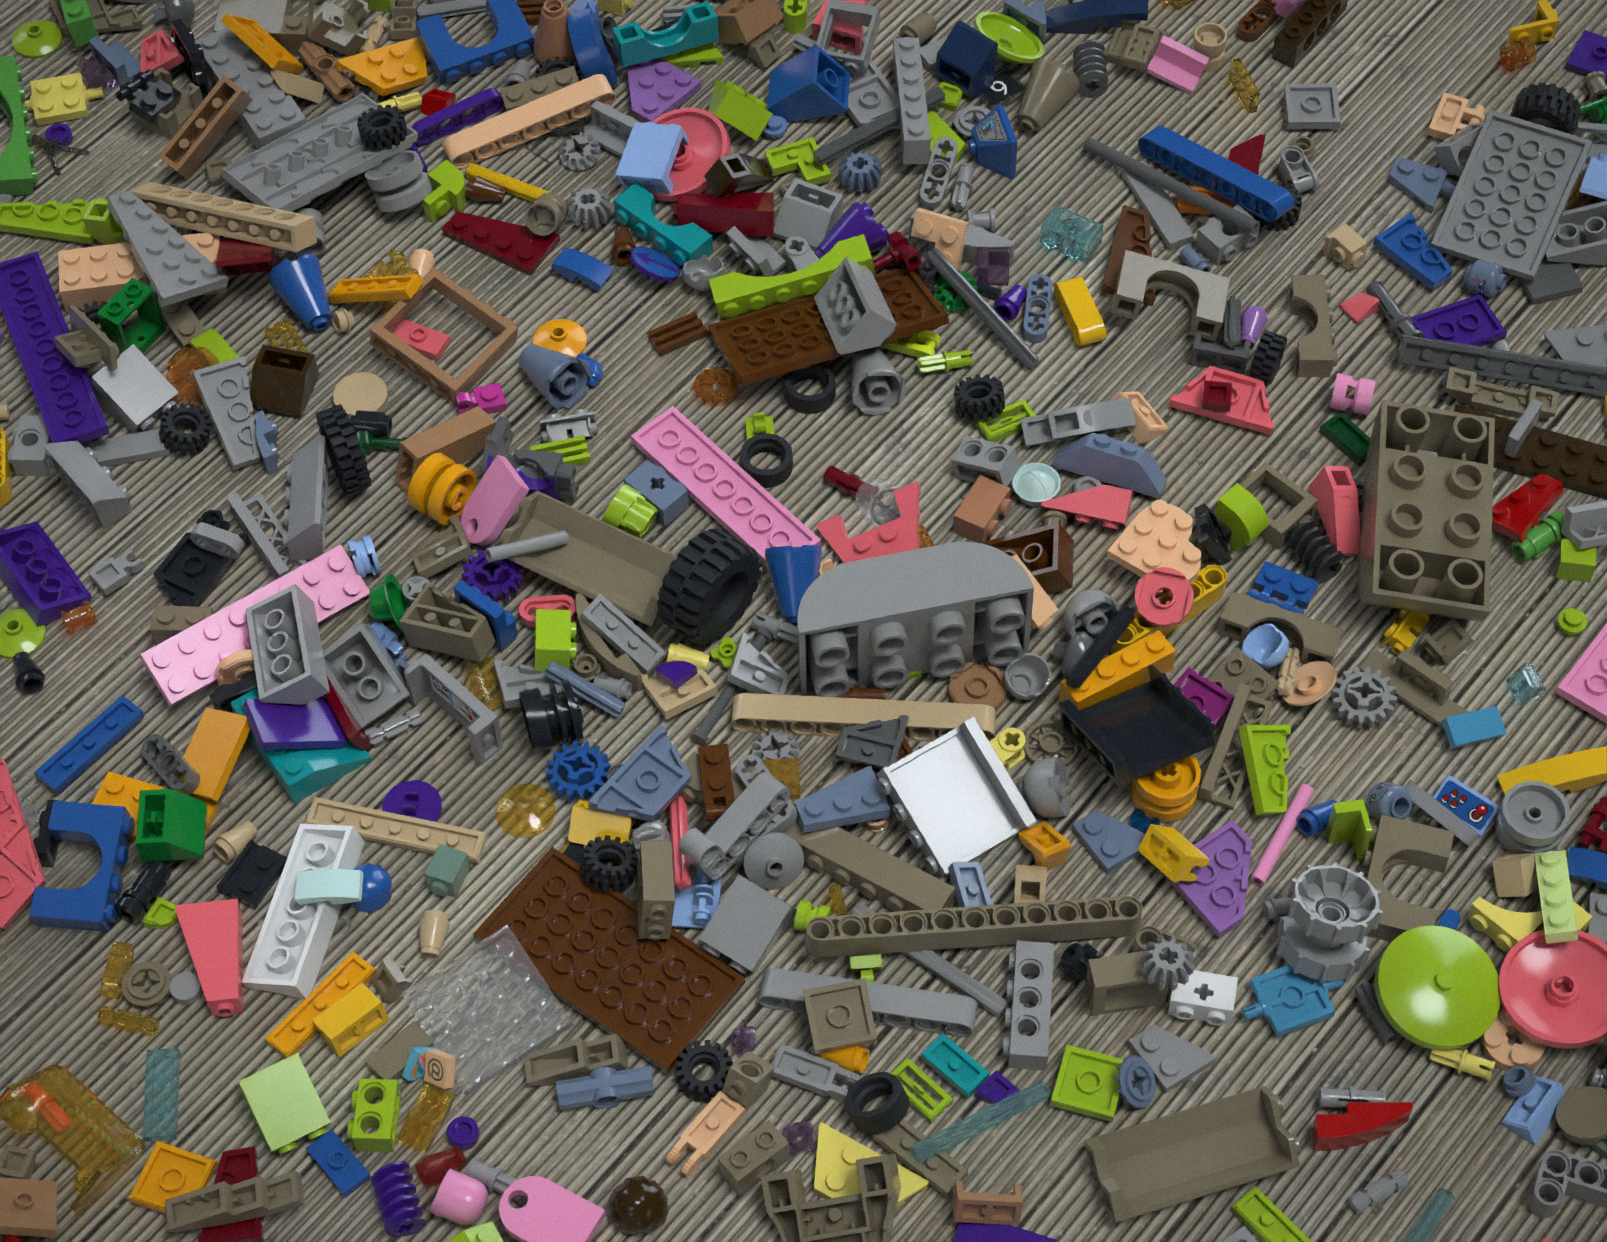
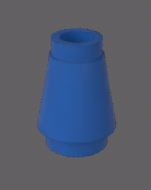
M1330 800L1329 802L1302 809L1300 815L1296 818L1297 826L1301 833L1307 837L1319 836L1327 828L1333 803H1337V801Z

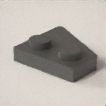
M900 715L899 718L883 722L876 720L862 726L857 724L843 727L836 751V759L864 766L871 765V767L877 769L894 764L899 757L909 716Z

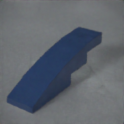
M1086 0L1045 11L1047 20L1046 33L1095 34L1096 27H1121L1122 20L1147 21L1148 0Z

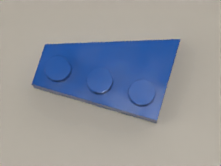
M1409 213L1376 236L1373 245L1433 291L1451 278L1453 270L1438 249L1431 247L1427 240L1428 235L1423 229L1420 230L1415 223L1416 218L1412 213Z

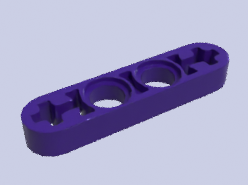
M489 88L415 122L411 128L418 132L416 143L420 146L428 145L495 114L504 105L503 97L495 88ZM470 108H473V110H472L470 113H468L467 115H464V113H465L467 110H469ZM451 118L448 123H446L445 125L441 126V124H442L445 120Z

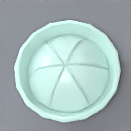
M1029 463L1019 468L1012 479V486L1020 501L1028 506L1040 507L1043 501L1054 499L1060 490L1061 479L1052 467L1043 463Z

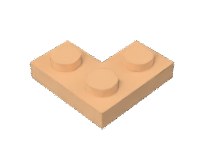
M918 208L915 212L911 236L936 243L935 248L956 269L960 270L969 222Z

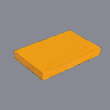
M225 14L221 22L272 69L300 74L304 68L292 54L255 20L232 14Z
M206 707L184 754V758L200 775L199 786L190 795L218 802L251 730L247 716ZM183 774L179 777L183 781L186 780Z

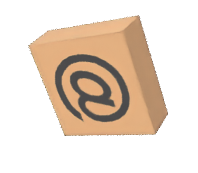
M436 1048L426 1050L424 1081L443 1089L454 1087L456 1057Z

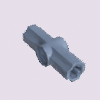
M651 1066L620 1071L612 1067H601L593 1070L589 1076L556 1081L560 1110L590 1105L600 1109H607L619 1105L625 1099L655 1095Z

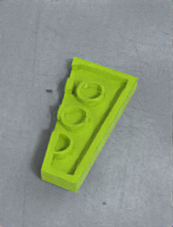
M97 198V200L107 201V198ZM75 199L73 203L58 204L57 200L47 201L42 205H33V202L0 203V231L92 244L95 239L89 233L82 220L90 202L85 203L84 199Z

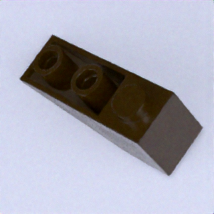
M738 152L719 157L704 175L717 197L767 184L774 180L761 159Z

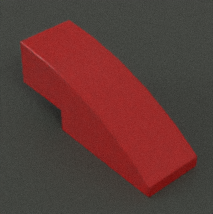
M1347 1102L1344 1114H1316L1312 1125L1314 1151L1345 1149L1381 1138L1408 1122L1413 1109L1412 1102Z

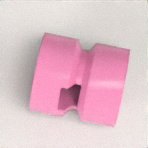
M1337 373L1330 408L1342 411L1351 408L1353 413L1368 416L1376 380L1360 378L1358 381H1355L1351 375ZM1347 388L1355 389L1353 399L1345 398Z

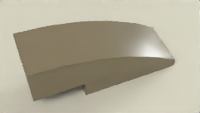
M616 1033L588 1042L581 1037L523 1055L526 1082L529 1086L556 1085V1081L589 1076L593 1070L601 1067H612L617 1071L629 1069L626 1045Z

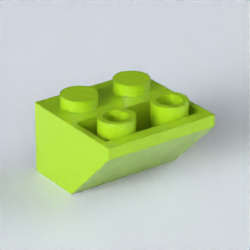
M728 79L725 84L717 80L708 111L757 141L773 115L766 110L768 104L751 93L745 96L747 91Z

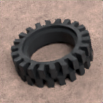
M339 404L317 412V424L321 436H325L327 455L345 494L349 495L372 486L363 450L360 448L358 437L355 435V430L343 406Z

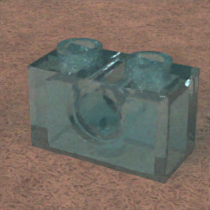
M1055 205L1041 225L1040 244L1087 264L1102 243L1103 225Z

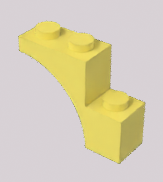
M1480 896L1472 903L1467 919L1477 931L1488 935L1504 952H1509L1524 937L1544 930L1542 911L1528 913L1509 911L1487 902ZM1573 901L1577 930L1586 932L1593 916Z

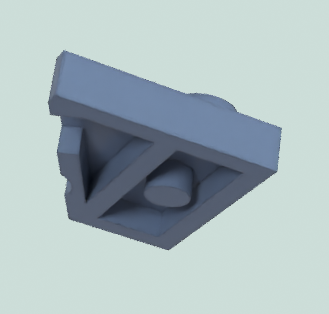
M1397 156L1389 174L1388 182L1397 189H1401L1411 200L1417 198L1425 205L1424 210L1432 213L1448 171Z

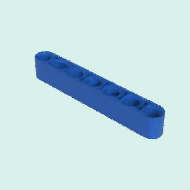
M1157 126L1138 140V148L1146 158L1236 205L1239 204L1243 209L1268 222L1276 221L1294 207V199L1286 189L1164 126Z

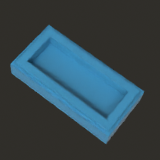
M1497 706L1446 717L1441 721L1451 749L1500 738L1507 734Z

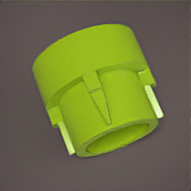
M624 484L609 504L601 521L643 539L652 526L658 510L645 500L646 498L642 496L641 492L628 484Z

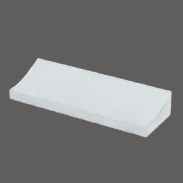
M299 825L241 982L247 989L270 991L302 1000L312 992L343 904L333 905L329 901L298 904L294 900L297 872L309 870L354 869L357 866L365 841L353 826Z

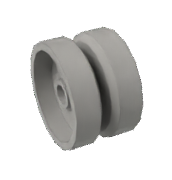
M401 151L382 160V164L367 170L364 175L369 187L375 191L374 198L379 209L384 212H394L409 208L425 199L432 191V184L428 175L422 172L423 164L416 151Z
M1539 781L1518 783L1507 791L1495 822V834L1500 844L1510 854L1556 851L1570 819V807L1564 795L1551 785Z

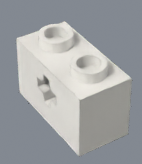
M1194 970L1193 974L1189 975L1186 985L1178 983L1175 991L1171 989L1168 1015H1173L1181 1020H1203L1215 1026L1231 1025L1238 977Z

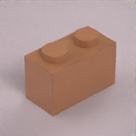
M980 475L954 514L953 532L981 544L989 536L993 537L998 529L1000 518L1002 515L1007 516L1011 509L1010 488Z

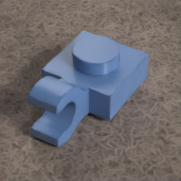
M378 620L369 626L373 628L394 663L400 657L403 660L407 658L402 653L404 647L399 643L397 634Z

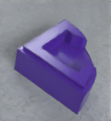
M671 661L655 668L657 675L675 690L698 674L697 667L685 661Z
M997 1070L975 1091V1097L991 1104L1007 1103L1020 1095V1090Z

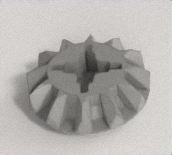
M969 106L961 109L954 119L957 134H963L965 139L971 137L973 119L978 123L991 111L980 106Z
M582 132L575 136L570 134L569 139L566 141L562 140V146L558 149L562 164L576 171L590 168L597 162L600 156L598 140H595L591 134L584 135ZM575 146L583 149V157L575 151Z
M768 729L765 734L758 735L757 740L752 744V754L757 755L770 772H783L790 769L797 762L800 754L799 743L794 739L792 733H784L782 729L773 732ZM772 743L780 748V758H778L774 751H770Z

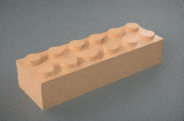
M207 232L181 235L216 266L219 243L222 241L220 235ZM130 242L58 251L59 292L66 313L69 312L68 306L75 305L77 308L80 307L84 310V304L86 303L90 307L93 306V301H97L98 305H101L102 301L108 302L131 278L139 280L145 276L131 251ZM223 287L202 295L227 292V287Z

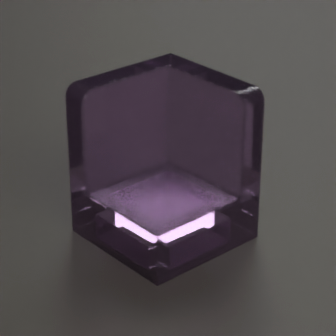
M978 247L977 282L989 286L1009 285V248Z

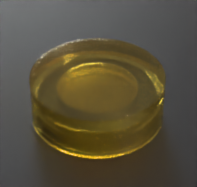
M841 884L831 885L829 893L835 915L846 914L847 908Z

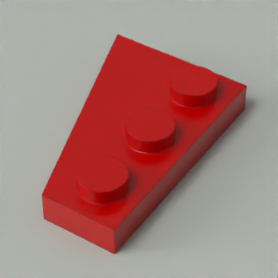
M1545 474L1535 476L1532 480L1492 506V529L1523 543L1527 538L1526 532L1539 523L1538 517L1541 513L1548 511L1562 494V482Z

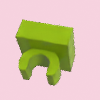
M764 412L753 413V418H745L747 440L758 434H775L773 416H765Z
M881 954L850 957V973H860V979L865 978L867 982H874L873 971H881L882 969Z

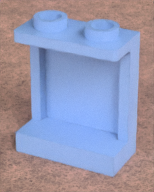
M634 122L615 176L625 190L636 182L649 192L671 194L674 184L669 178V174L680 144L688 145V136L683 128L677 124L665 125L654 122Z

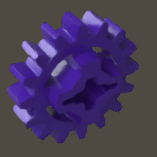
M481 549L477 550V557L468 556L469 564H463L464 573L461 574L462 581L470 587L472 585L476 586L493 601L498 602L501 597L505 601H509L508 594L517 595V586L524 585L523 577L525 573L523 566L509 559L489 563Z

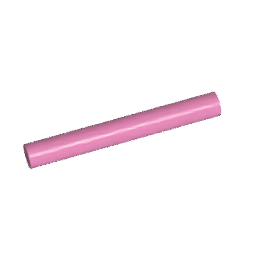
M1300 785L1250 877L1253 884L1264 886L1297 825V816L1300 815L1302 809L1306 808L1314 793V789L1310 785Z

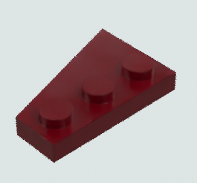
M255 1146L223 1151L214 1184L225 1181L229 1185H233L259 1176L258 1157ZM262 1217L203 1228L198 1242H263Z

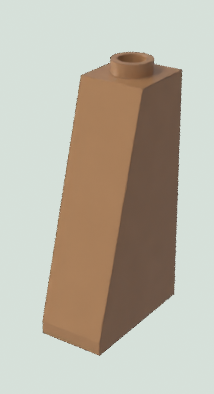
M477 406L400 442L395 484L407 494L414 473L421 463L433 453H442L451 458L456 464H464L485 448L486 437L491 435L496 421Z

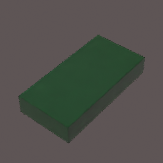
M1339 412L1320 425L1319 432L1357 466L1366 461L1370 437L1342 412Z

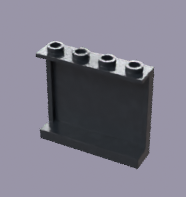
M1152 664L1148 666L1150 681L1082 710H1079L1069 699L1058 703L1062 728L1118 786L1214 746L1213 732H1215V726L1212 719L1208 715L1205 716L1198 709L1194 701L1186 698L1179 687H1175L1169 681L1167 675L1161 673Z

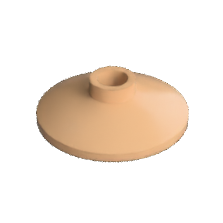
M1314 661L1304 664L1297 670L1292 693L1289 696L1282 695L1287 704L1292 706L1312 704L1322 699L1331 691L1337 680V672L1330 663L1325 661Z

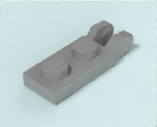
M780 1044L772 1062V1065L775 1066L772 1077L826 1097L831 1096L834 1100L845 1103L848 1090L834 1085L835 1079L837 1078L840 1082L853 1086L855 1082L862 1078L857 1073L840 1067V1064L784 1044Z

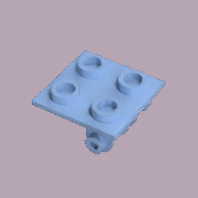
M698 869L696 872H691V885L689 888L678 890L676 885H674L675 905L672 927L705 929L720 904L722 877L717 880H711Z

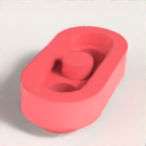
M568 595L529 597L523 600L519 606L520 620L529 627H535V616L530 615L535 614L536 609L571 610V622L577 617L576 602Z

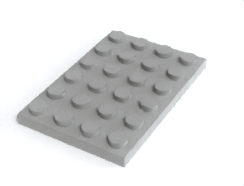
M1490 110L1436 230L1431 247L1437 248L1440 252L1471 262L1486 260L1498 263L1502 266L1503 272L1534 282L1591 150L1592 141Z

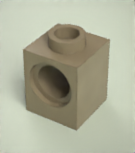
M748 1051L729 1068L722 1093L749 1108L767 1091L775 1066Z

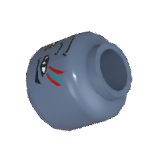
M1477 260L1473 265L1470 264L1464 276V285L1468 286L1470 293L1475 295L1481 294L1489 298L1496 296L1499 290L1503 291L1507 282V275L1503 274L1502 266L1486 260Z
M1380 782L1370 789L1366 805L1368 812L1377 820L1381 819L1382 814L1405 820L1412 809V798L1406 788L1390 782Z

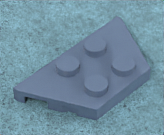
M662 724L588 801L590 809L654 822L691 782V774L687 766L681 762L680 754L676 746H672L667 736V730Z

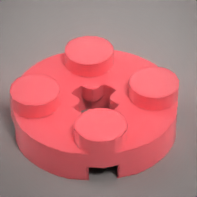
M1160 567L1154 569L1139 580L1135 589V604L1139 615L1155 626L1169 627L1180 624L1188 616L1193 606L1194 593L1192 586L1180 571L1173 568ZM1163 590H1167L1168 595L1173 597L1172 601H1167L1165 605L1160 604V600L1155 598L1156 594H1162Z

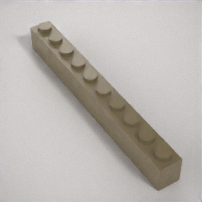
M694 752L685 764L691 774V782L679 796H682L685 802H693L705 810L699 755ZM731 771L736 800L747 786L738 774ZM726 802L715 803L714 806L726 805ZM783 808L779 811L781 817L787 814ZM796 818L791 826L781 832L793 837L800 844L804 854V861L816 871L822 870L832 875L837 882L853 886L865 897L875 898L885 903L894 912L951 908L954 903L955 887L840 827L803 833Z

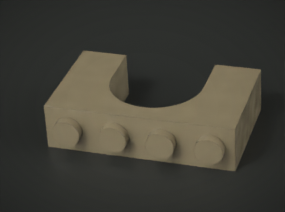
M1125 250L1118 270L1110 313L1136 320L1146 292L1153 289L1170 290L1185 298L1191 306L1192 319L1189 335L1196 336V332L1199 331L1202 332L1201 338L1215 342L1223 323L1230 278Z
M1383 814L1381 815L1379 826L1372 825V834L1369 842L1374 843L1373 851L1367 850L1363 868L1368 869L1367 877H1363L1372 884L1375 890L1381 891L1379 909L1383 913L1378 928L1376 930L1371 929L1367 936L1392 942L1399 935L1410 929L1420 926H1435L1438 910L1397 899L1386 889L1382 880V874L1389 868L1401 864L1415 865L1444 873L1450 856L1454 832Z

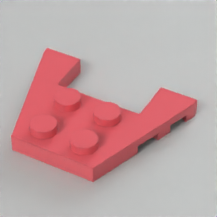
M917 482L893 491L901 517L850 539L843 518L839 514L817 523L816 527L844 563L919 549L918 519H920L919 495H921V487Z

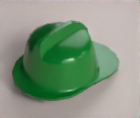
M388 574L385 576L384 582L370 590L368 612L375 620L396 622L403 632L399 620L406 612L403 591L397 578L392 574Z

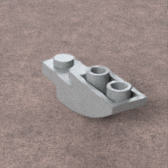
M915 212L910 217V235L912 232ZM969 224L961 262L974 264L1012 263L1014 260L1015 242L1006 237L991 233L982 227ZM918 238L929 243L928 252L935 248L936 243Z
M1131 398L1075 406L1021 419L1026 447L1078 436L1084 437L1091 433L1099 434L1136 426Z

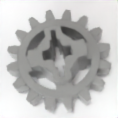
M1357 666L1354 667L1353 674L1344 671L1343 678H1337L1335 688H1332L1333 709H1338L1337 717L1347 716V725H1351L1353 721L1358 722L1359 729H1362L1364 723H1368L1370 728H1374L1376 720L1384 724L1386 715H1393L1394 706H1396L1397 697L1395 696L1396 686H1390L1391 678L1388 676L1382 679V670L1380 669L1375 674L1370 673V666L1365 668V672H1360Z

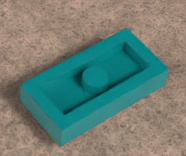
M944 1033L921 1053V1059L967 1099L990 1076V1072Z

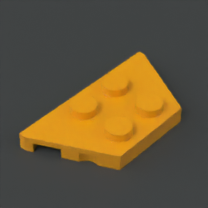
M417 37L337 60L336 68L339 71L348 70L356 75L355 80L370 87L372 91L381 96L426 84L427 80L425 52Z

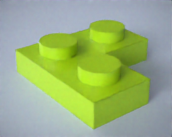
M813 137L764 151V158L773 176L798 169L805 182L817 185L831 181V172L827 164L818 165L813 159V152L819 149Z

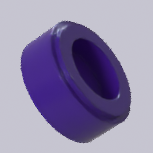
M54 124L46 130L45 136L49 146L52 148L62 149L69 146L73 141L71 129L66 124Z
M457 1117L447 1127L448 1141L457 1150H469L479 1141L480 1132L478 1125L470 1117Z

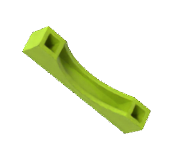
M862 234L838 241L821 259L806 268L789 274L757 277L732 272L708 279L720 320L732 318L749 311L760 310L773 304L787 302L791 299L820 291L845 257L855 261L870 270L873 275H876L865 235Z

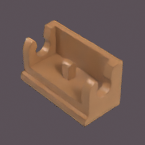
M955 1180V1189L952 1190L954 1222L1019 1225L1024 1203L1021 1184L1013 1183L1014 1192L1010 1194L963 1192L962 1181Z

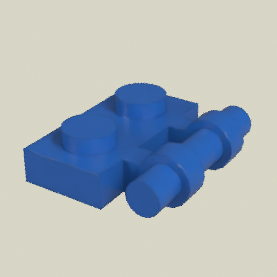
M1265 561L1253 586V589L1261 591V593L1250 589L1248 595L1268 604H1276L1288 611L1304 614V610L1295 606L1307 610L1318 589L1319 582ZM1272 596L1285 601V603L1272 598Z

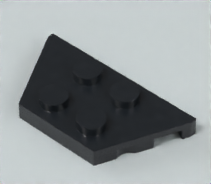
M181 19L171 21L169 33L172 38L171 40L185 58V61L180 65L190 82L200 87L204 100L211 89L202 60L204 58L203 49L199 43L195 44L191 28H186Z
M186 532L153 575L173 606L199 607L236 559H231L197 546L190 538L191 533ZM239 534L246 547L250 542L248 535Z

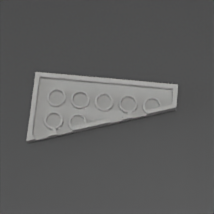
M131 190L108 196L107 206L116 223L121 225L123 236L126 241L130 242L131 251L143 274L148 276L151 281L150 287L153 292L157 293L159 297L158 302L161 307L227 287L229 277Z

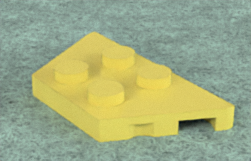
M821 1122L818 1131L814 1193L824 1199L861 1193L856 1160L881 1155ZM899 1164L897 1166L901 1189L897 1208L903 1205L907 1198L919 1191L923 1193L929 1187L928 1180Z

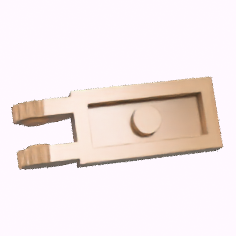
M719 1091L680 1135V1140L668 1153L666 1162L674 1165L684 1155L687 1147L690 1148L694 1153L681 1169V1173L689 1177L699 1167L702 1160H705L742 1119L746 1114V1109L731 1097Z

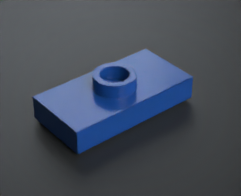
M330 1129L306 1148L310 1157L345 1198L371 1179L370 1173L333 1129Z

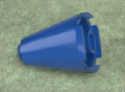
M312 254L297 255L298 260L290 262L288 258L282 261L269 274L271 287L309 330H324L328 327L332 315L320 262L317 257Z
M802 545V547L780 546L765 549V559L782 618H788V623H798V609L802 597L812 582L818 578L822 549L819 545Z

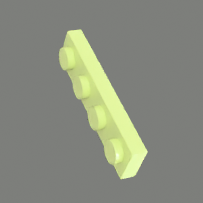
M1566 850L1534 853L1546 944L1578 941Z

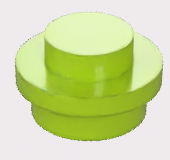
M1567 608L1560 612L1557 623L1562 633L1568 636H1576L1586 629L1588 620L1582 611L1575 608Z

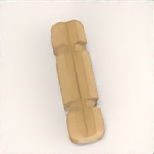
M381 15L375 17L367 33V40L360 47L359 54L376 49L383 32L387 28V18Z
M1289 648L1288 654L1284 661L1281 662L1279 678L1277 679L1280 684L1276 688V693L1280 696H1289L1292 693L1298 670L1297 665L1300 661V651L1297 648Z

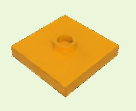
M157 1141L128 1198L132 1203L166 1214L165 1200L207 1187L217 1167L216 1160Z

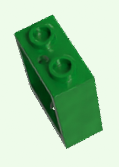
M131 278L97 312L102 331L105 332L107 338L112 343H116L119 355L133 344L143 354L166 331L155 293L151 287L134 278ZM137 309L139 317L123 332L121 325Z

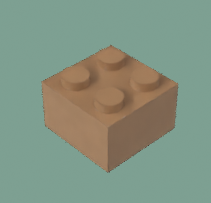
M730 0L715 10L718 17L719 44L730 43V45L744 43L749 45L757 41L758 35L762 32L774 29L777 26L776 23L784 18L776 0Z

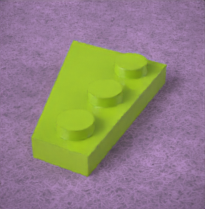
M1291 724L1245 725L1240 727L1239 733L1256 816L1286 813L1288 777L1285 775V761L1289 760L1290 749L1286 748V737L1291 734Z

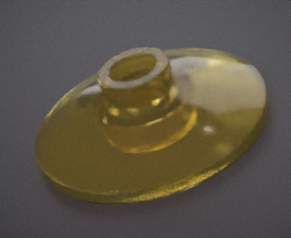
M521 784L508 789L502 794L497 802L495 812L499 826L506 833L515 837L528 838L541 834L552 824L556 814V807L553 797L544 788L534 784ZM522 804H530L526 808L520 807Z

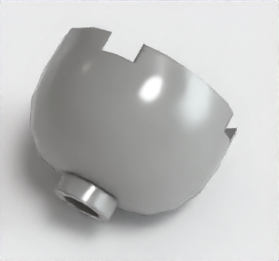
M1087 589L1073 596L1065 607L1063 613L1064 627L1071 638L1084 631L1095 640L1118 612L1120 606L1112 596L1101 590Z
M1058 757L1046 758L1036 761L1029 766L1024 775V783L1019 785V792L1023 799L1027 801L1029 808L1037 815L1045 818L1067 816L1070 813L1071 795L1066 796V785H1070L1063 760Z

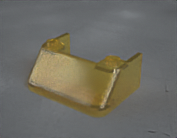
M48 1066L7 1086L0 1096V1121L4 1120L9 1129L16 1133H29L36 1130L79 1170L74 1177V1184L80 1194L70 1206L73 1211L100 1197L139 1158L146 1147L140 1135L69 1070L62 1066Z

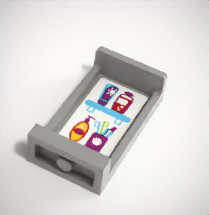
M425 653L421 658L412 661L408 665L404 675L407 688L411 694L409 696L410 701L417 705L424 698L430 697L468 731L473 758L481 766L504 748L498 716Z

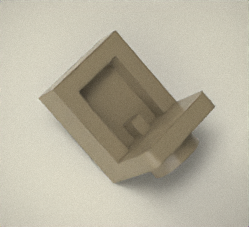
M1454 618L1432 636L1428 632L1423 635L1428 642L1424 648L1435 660L1441 657L1446 664L1474 642Z

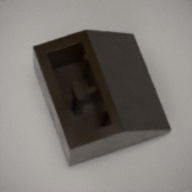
M262 345L252 371L250 398L253 408L302 417L319 377L315 354Z

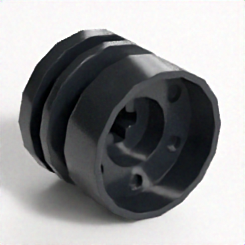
M568 679L561 681L562 695L559 696L554 683L549 684V698L547 699L543 698L538 687L519 692L522 713L534 753L553 748V734L559 733L565 745L569 744L567 730L570 729L575 741L584 739V720L580 703Z

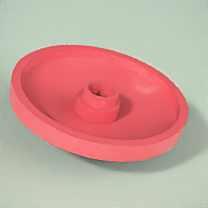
M692 107L669 111L651 121L656 124H677L683 128L689 138L688 145L680 144L669 174V178L674 184L671 194L650 192L655 196V199L668 202L678 201V194H700L709 188L710 185L704 175L719 157L730 155L731 152L729 134L722 122L711 112Z
M1544 930L1534 932L1521 939L1511 948L1501 966L1499 992L1505 1014L1521 1033L1549 1047L1562 1049L1581 1048L1592 1045L1607 1037V944L1599 938L1577 930L1578 941L1546 944Z

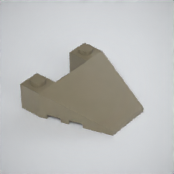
M220 0L213 32L215 33L227 28L221 22L225 14L253 19L290 54L299 56L298 49L302 46L303 42L309 40L307 38L308 16H294L290 14L293 1L309 0Z
M896 1154L856 1160L861 1193L806 1202L801 1170L761 1176L765 1207L781 1235L782 1242H890L901 1189Z

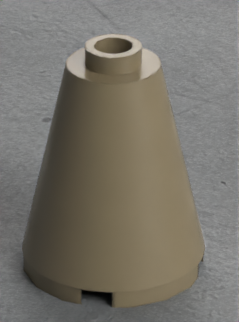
M1040 58L1032 66L1017 116L1019 125L1023 130L1027 132L1039 131L1077 93L1080 87L1079 79L1072 70H1070L1069 74L1063 70L1064 64L1053 59Z

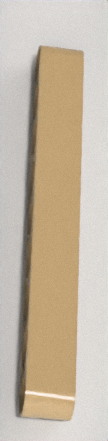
M740 693L733 698L731 726L740 732L766 733L768 729L772 732L782 729L784 733H792L793 735L841 737L843 727L857 724L862 726L871 721L881 720L883 722L897 719L900 715L909 716V721L904 736L906 740L934 741L974 716L987 739L991 741L995 738L996 711L993 707L984 704Z

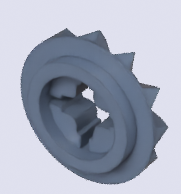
M1132 1056L1124 1058L1123 1063L1117 1066L1119 1075L1114 1078L1119 1082L1117 1092L1123 1094V1103H1129L1132 1108L1146 1107L1152 1102L1156 1092L1154 1072L1148 1062L1141 1057ZM1134 1078H1139V1080L1136 1081V1084L1133 1087L1132 1081L1134 1080Z

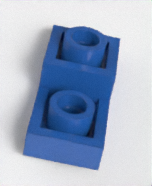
M566 247L551 265V268L573 282L577 277L597 292L614 270L588 254Z
M1570 847L1567 856L1570 880L1595 883L1598 889L1607 890V854Z

